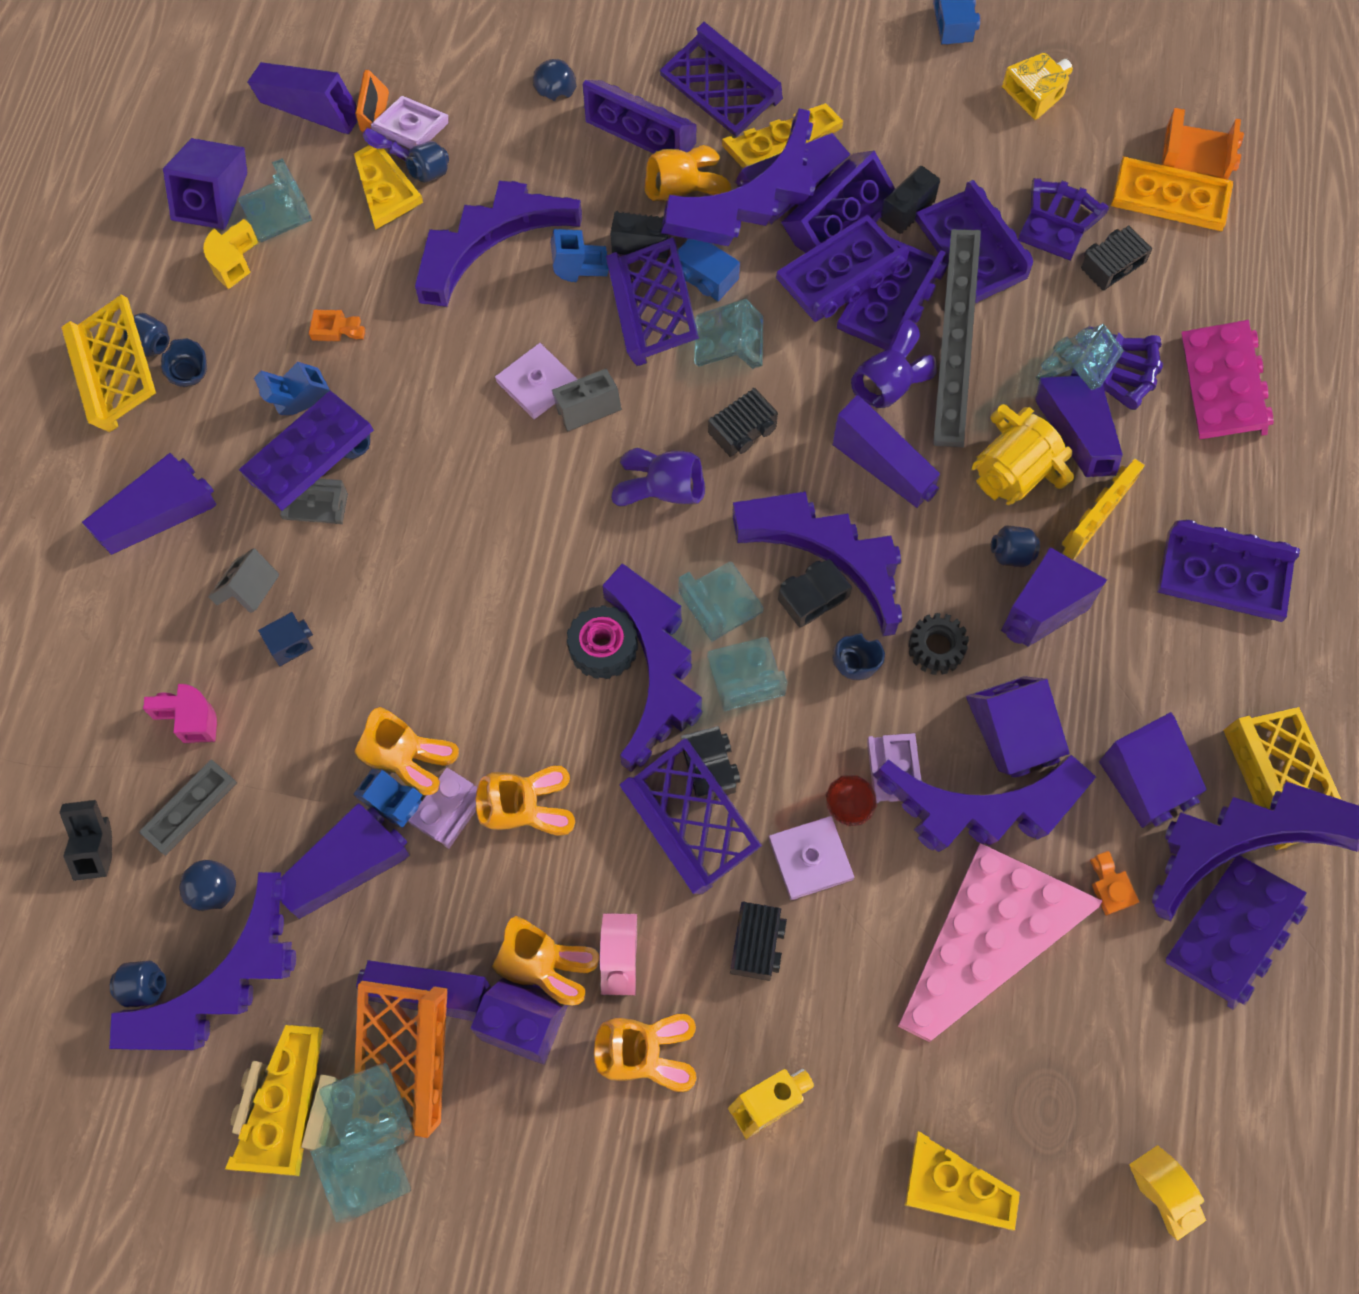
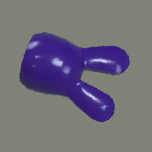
M905 320L898 326L889 348L864 361L851 378L853 393L860 396L873 407H890L908 391L911 384L930 380L937 373V361L933 355H924L911 364L906 360V356L920 337V331L913 321ZM864 375L869 377L878 386L882 393L881 395H876L865 387Z
M641 448L630 449L623 454L620 464L625 470L648 472L647 476L617 484L611 496L612 502L617 506H627L648 497H655L670 503L698 504L704 498L706 488L700 458L686 451H669L657 456ZM691 478H692V481H693V490H692V492H691Z

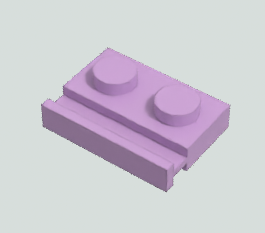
M915 733L883 735L873 738V736L868 737L867 747L874 803H879L880 801H900L894 794L889 795L877 785V779L873 774L889 759L900 769L921 781Z
M446 768L439 777L438 791L432 795H426L416 813L408 821L411 825L449 849L476 812L477 787L454 771Z

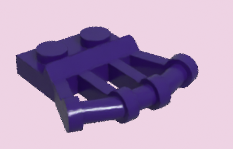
M1033 178L1031 185V212L1020 232L1018 241L1071 261L1083 234L1105 216L1109 206L1104 202L1100 204L1087 193V189L1080 187L1078 190L1068 186L1069 183L1066 181L1045 182L1041 181V178ZM1040 193L1055 194L1048 211L1040 209ZM1063 196L1074 200L1066 219L1055 215ZM1081 204H1083L1092 214L1078 224L1073 222Z
M1089 326L1070 376L1100 375L1104 391L1127 408L1136 410L1142 404V399L1147 393L1156 388L1158 381L1156 376L1163 367L1159 348L1162 345L1161 338L1157 335H1150L1146 338H1124L1119 332L1117 335ZM1124 351H1147L1148 359ZM1116 363L1143 371L1145 374L1141 376L1115 366ZM1115 381L1136 387L1133 392H1128Z

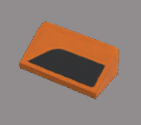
M365 70L363 73L355 112L361 132H364L367 128L371 129V124L386 111L389 95L388 88L369 70Z

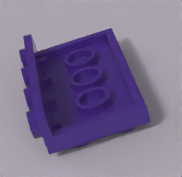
M974 180L966 183L965 191L916 212L915 221L939 253L940 250L946 252L944 262L948 263V265L951 229L981 230L975 303L1028 279L1033 265L1031 253L1023 248L1017 239L1015 231L1007 226L998 208L993 207L984 189L979 187Z
M867 214L778 270L776 279L816 323L823 317H831L845 303L854 302L868 288L877 287L885 277L892 273L897 274L907 265L910 250L906 245L898 248Z
M890 238L898 248L906 245L910 250L907 265L899 273H892L885 277L877 287H870L862 292L854 302L848 303L837 322L836 329L884 350L889 348L895 332L902 322L911 320L917 323L924 309L921 305L924 300L930 301L936 288L934 284L936 278L941 280L947 269L948 263L944 262L946 252L940 250L937 257Z
M330 390L244 464L239 471L254 488H257L275 506L283 511L373 432L374 429L367 420Z
M1177 520L1167 533L1157 593L1283 622L1287 618L1294 562L1299 557L1300 549L1286 542H1272L1260 539L1252 534L1242 535L1229 532L1222 527L1212 528L1203 526L1192 520Z
M1241 855L1235 857L1166 957V964L1227 1000V1007L1232 1010L1237 1007L1238 1003L1245 1005L1254 992L1255 987L1251 986L1256 976L1258 975L1263 978L1273 962L1269 957L1274 949L1281 951L1291 935L1287 930L1292 922L1298 925L1308 910V907L1304 905L1307 892Z

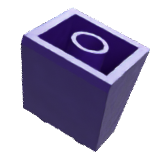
M191 138L163 168L170 219L172 221L225 230L247 176L245 147Z
M1050 547L1014 603L1001 631L1011 641L1029 647L1087 612L1107 579Z
M1023 676L966 696L970 709L999 772L1011 775V777H1020L1030 773L1031 767L1041 764V767L1052 766L1060 762V757L1070 754L1048 679Z
M1172 712L1115 741L1099 761L1141 828L1152 823L1155 828L1163 825L1173 818L1171 813L1178 809H1181L1183 813L1189 811L1201 803L1198 798L1207 790Z
M502 978L484 994L470 1029L483 1042L545 1065L568 1005L560 1004L537 985H522Z

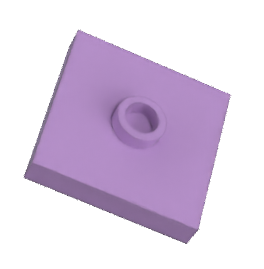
M401 96L371 124V129L383 135L386 139L393 142L396 141L398 144L411 149L433 139L448 124V115Z
M541 343L537 344L495 376L496 382L534 420L555 404L552 389L578 380Z
M832 816L769 836L768 839L790 900L854 880L852 869Z

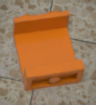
M1174 108L1166 126L1161 165L1228 180L1232 171L1238 170L1241 161V154L1237 153L1244 136V132H1240L1241 119H1235L1229 133L1183 126L1185 109Z

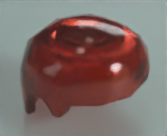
M858 775L840 776L830 784L825 794L826 806L830 815L848 827L860 826L873 817L878 806L875 790L868 781Z

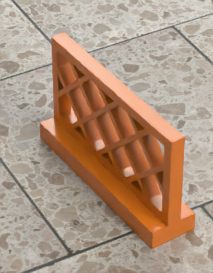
M361 981L358 984L353 1119L414 1129V1136L428 1138L440 1125L447 988L433 987L430 991L369 981ZM369 993L379 994L388 1005L379 1014L368 1003ZM404 998L418 1000V1015L413 1019H410L398 1004ZM390 1009L404 1025L394 1034L380 1018ZM372 1024L376 1026L386 1039L377 1048L367 1037V1028ZM406 1029L416 1040V1049L411 1053L397 1039V1036ZM389 1043L402 1058L394 1067H391L379 1052ZM370 1058H373L385 1073L376 1081L365 1070L366 1062ZM404 1063L415 1074V1082L409 1087L395 1072ZM387 1077L400 1091V1094L391 1101L378 1086ZM371 1091L383 1106L379 1111L364 1109V1096ZM404 1097L413 1107V1117L402 1116L394 1104Z

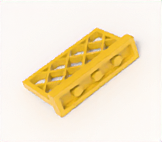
M121 294L78 325L69 321L61 327L87 421L89 424L111 432L119 427L117 423L118 418L156 394L128 298ZM120 309L121 314L117 324L113 323L114 314ZM100 324L96 337L93 339L90 329ZM109 327H113L115 329L110 342H104ZM127 331L128 338L124 347L118 346L123 332ZM105 346L107 350L102 362H100L98 355L101 347ZM116 350L122 351L117 366H111ZM132 354L135 357V362L131 371L125 369ZM108 370H113V376L109 386H107L105 378ZM123 374L129 375L124 390H118ZM138 378L141 379L144 388L136 394H132ZM115 394H120L119 403L113 409L112 402Z
M1299 707L1254 718L1250 716L1241 717L1223 730L1256 805L1270 809L1275 792L1277 790L1282 792L1283 784L1286 781L1308 788L1311 777L1321 782L1324 788L1323 794L1341 799ZM1292 718L1297 729L1295 735L1280 728L1284 719ZM1260 725L1271 731L1268 742L1259 738L1255 726ZM1277 735L1292 743L1288 754L1273 746ZM1298 747L1308 753L1310 757L1309 765L1294 758ZM1270 754L1284 761L1281 772L1272 767L1269 760ZM1291 765L1305 773L1302 783L1287 776ZM1296 843L1277 844L1273 846L1277 851L1284 848H1288L1289 846Z

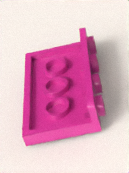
M1249 320L1182 331V343L1199 440L1260 430L1261 436L1268 435L1269 425L1274 424L1273 412L1271 407H1266L1264 399L1269 397L1266 381H1261L1259 373H1263V361L1261 355L1256 356L1255 348L1259 346L1256 330L1251 331Z

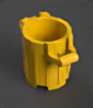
M1002 404L990 416L991 421L995 423L1002 434L977 456V460L972 466V470L977 468L980 478L976 482L980 488L993 500L1001 497L1008 500L1006 505H1011L1018 500L1020 501L1044 477L1058 489L1064 488L1073 481L1074 474L1065 464L1072 456V450L1069 446L1065 447L1061 436L1055 428L1043 418L1032 414L1034 410L1030 407H1024L1016 414L1007 405Z

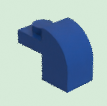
M553 230L550 245L553 269L558 277L570 282H577L579 276L607 277L609 269L606 259V246L584 245L582 230Z
M298 361L283 377L265 371H260L254 377L260 396L266 402L273 403L279 415H294L313 406L330 391L319 368Z
M374 768L371 769L353 793L356 798L369 808L373 807L382 817L402 828L418 810L422 802L420 798L423 796L415 788L401 785L382 769Z

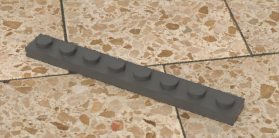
M951 229L934 446L964 447L981 230Z

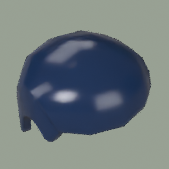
M561 59L546 60L533 73V86L537 93L553 101H556V98L560 95L569 98L577 87L574 72Z
M188 338L175 339L171 341L170 347L161 356L162 373L170 383L177 386L188 387L196 385L204 378L207 372L206 353L198 342Z
M862 633L842 637L834 646L832 658L835 667L846 678L851 680H867L883 665L885 651L877 639L868 641L863 637Z
M213 860L194 862L182 873L179 885L181 899L187 906L198 911L222 909L234 896L236 880L233 871L222 863Z

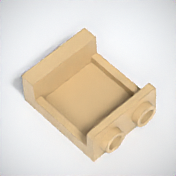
M253 1061L251 1068H247L244 1072L241 1082V1089L244 1090L241 1103L235 1106L231 1116V1125L234 1126L232 1133L239 1135L243 1125L247 1124L255 1105L253 1103L258 1089L262 1088L268 1074V1065ZM316 1075L309 1120L302 1148L323 1153L342 1083L341 1080L332 1076Z

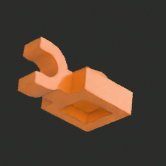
M314 309L309 336L312 341H340L342 334L353 339H364L366 329L364 326H360L361 319L359 316L345 318L342 310Z
M1109 851L1098 854L1095 858L1090 859L1100 881L1093 883L1092 887L1097 898L1102 900L1101 907L1105 916L1139 903L1126 871L1118 874L1115 873L1114 861Z

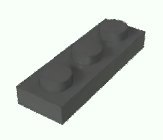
M211 759L139 833L166 856L237 782Z

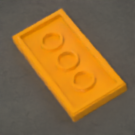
M1123 156L1120 162L1111 206L1222 232L1226 224L1234 181Z

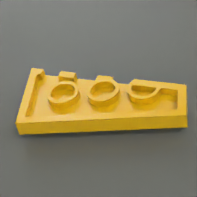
M826 103L807 109L810 111L809 122L813 123L811 137L809 140H806V143L830 133L834 134L842 129L843 120ZM796 113L789 120L781 121L778 119L772 121L768 127L756 131L755 128L744 131L742 136L723 138L722 147L743 169L780 154L786 146L792 121Z
M1134 458L1127 468L1123 465L1120 467L1117 475L1112 479L1115 483L1110 489L1105 487L1095 501L1097 503L1095 507L1087 509L1078 522L1080 525L1075 531L1071 530L1061 545L1065 547L1063 555L1075 560L1135 483L1145 466L1143 463Z
M285 1025L267 1067L268 1074L262 1088L257 1091L253 1101L255 1105L247 1124H244L238 1136L240 1141L233 1157L230 1156L225 1167L226 1170L291 1176L300 1175L304 1150L301 1146L309 1120L323 1029L319 1027Z

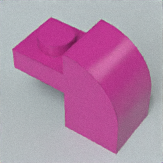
M178 684L177 696L172 693L162 692L157 693L154 697H144L143 709L153 720L175 719L173 733L183 743L215 742L217 728L215 710L196 688L187 684Z

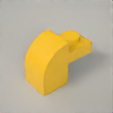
M245 219L231 226L222 235L216 229H213L204 242V254L212 272L227 289H230L251 273L243 254L256 245L258 240L251 224Z
M1155 1146L1129 1164L1139 1190L1158 1207L1168 1233L1177 1241L1206 1221L1200 1207L1204 1199L1197 1186L1183 1167L1160 1146Z

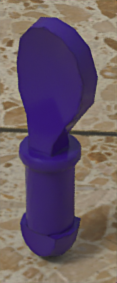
M367 128L363 132V137L370 146L377 149L387 148L389 154H394L406 161L409 150L397 144L396 141L392 142L372 129Z

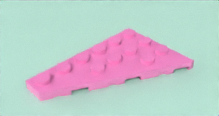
M980 843L898 1027L931 1042L1098 909L1102 900Z

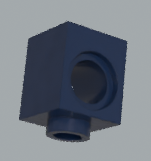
M293 612L258 630L279 667L313 649L308 640L309 637L313 636L304 619L298 622Z

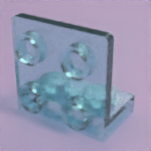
M283 158L272 162L276 172L275 175H272L274 183L238 198L260 242L312 221L305 198Z
M747 299L712 309L696 316L699 339L695 340L694 363L698 367L736 355L752 369L762 366L763 315Z
M1104 323L1092 329L1086 327L1076 336L1070 339L1064 337L1054 345V352L1041 364L1042 369L1036 376V379L1040 381V378L1054 377L1074 368L1092 391L1101 387L1124 350Z
M728 562L697 580L693 578L690 572L679 577V594L711 642L764 611L763 605L733 562Z
M767 637L708 651L707 657L723 711L785 696L787 679L784 671H778Z
M382 1063L325 1085L320 1089V1095L340 1142L332 1155L337 1169L406 1143L413 1126L387 1063Z
M385 1124L379 1125L333 1148L322 1146L311 1151L334 1218L338 1223L345 1224L411 1191V1186L391 1134Z

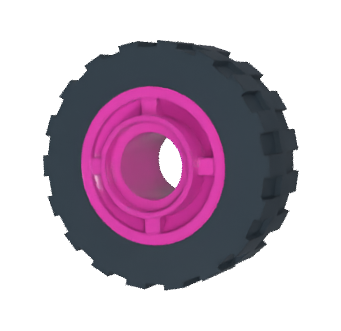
M603 605L595 608L594 606L585 612L582 611L576 619H573L571 627L567 631V646L571 660H573L575 667L580 669L586 676L590 675L595 679H610L612 676H619L624 670H628L631 667L632 661H635L637 657L636 651H638L636 629L632 620H629L628 615L618 611V608H609ZM601 639L609 640L606 645H596V642Z

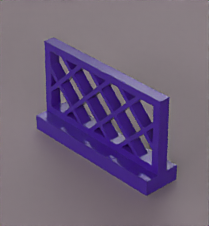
M703 22L696 28L697 35L659 70L660 75L737 137L771 104L776 106L783 99L781 82L707 23ZM698 46L705 51V58L690 59V54ZM721 64L724 66V73L709 74V65ZM705 65V74L690 75V66ZM686 66V76H674L670 73L676 67ZM740 79L744 82V88L728 89V80ZM724 80V90L709 91V81ZM705 82V91L693 92L690 89V83ZM747 95H760L764 98L759 104L747 105ZM744 96V105L728 106V97ZM724 97V107H712L709 105V98ZM744 113V118L735 126L728 120V114Z
M674 237L619 257L617 252L606 256L626 351L636 366L648 363L646 357L699 339ZM671 250V256L665 264L656 261L661 252ZM639 260L645 262L638 274L630 271L629 264ZM652 265L662 269L655 281L645 277ZM668 272L677 276L671 288L662 285ZM642 282L651 286L644 298L635 293ZM658 289L667 293L660 305L651 302ZM674 296L683 300L677 312L667 309ZM647 306L657 310L650 322L641 319V315ZM663 313L673 317L666 330L656 326ZM679 321L688 324L689 332L681 335L673 333ZM652 331L662 334L658 343L647 346L646 340Z
M686 738L677 743L634 778L628 777L619 784L693 894H704L713 887L712 884L762 847L759 840ZM685 749L691 758L689 772L673 770L675 756ZM667 763V769H662L661 767ZM696 766L701 772V774L695 773ZM655 772L666 773L663 792L652 791L645 780ZM672 774L688 776L685 796L669 793ZM694 777L706 779L708 782L709 791L707 799L691 797ZM714 793L718 796L720 801L714 800ZM655 795L662 796L661 803ZM668 797L684 800L681 819L670 818L666 812ZM690 801L707 803L704 823L687 820ZM713 804L723 805L727 809L728 818L726 826L710 824ZM733 819L739 828L732 827ZM674 822L680 823V829L677 828ZM687 824L703 826L700 846L689 845L686 841L685 832ZM709 828L725 830L722 850L706 847ZM732 831L743 833L750 842V845L740 853L729 851ZM692 849L699 850L698 857ZM705 851L722 854L720 868L711 875L703 866ZM728 855L735 856L727 862Z

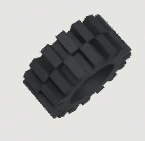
M935 613L933 618L929 614L924 616L923 621L919 620L916 623L908 647H910V657L914 656L913 663L916 666L919 663L922 665L920 670L926 672L927 668L932 669V675H936L941 670V674L944 675L948 673L949 669L954 671L958 664H961L968 649L969 636H965L967 630L964 626L959 628L960 621L957 618L954 622L949 621L951 615L946 614L943 619L940 618V613ZM933 634L946 637L950 643L949 651L943 654L932 652L927 647V638Z

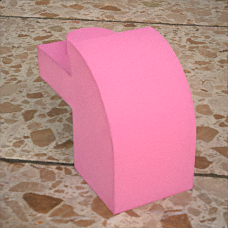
M603 914L600 941L601 995H635L637 914Z

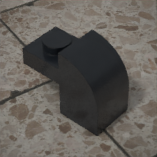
M96 800L62 804L59 814L69 837L63 857L73 881L107 877L112 860V831L109 818L102 817Z

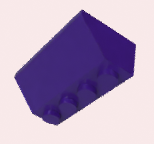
M585 80L583 82L585 119L587 123L653 154L664 149H679L689 152L695 146L697 124L689 119L677 116L663 107L651 104L639 96H634L602 80Z
M874 150L853 153L815 189L813 196H809L803 206L799 205L781 223L794 245L804 253H807L867 214L877 222L882 217L883 200L895 187Z

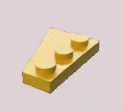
M368 145L354 153L375 230L423 203L421 194L384 148L377 149Z
M916 1132L905 1206L1014 1231L1020 1192L984 1170L978 1169L963 1160L951 1150L945 1149L930 1140L923 1133Z

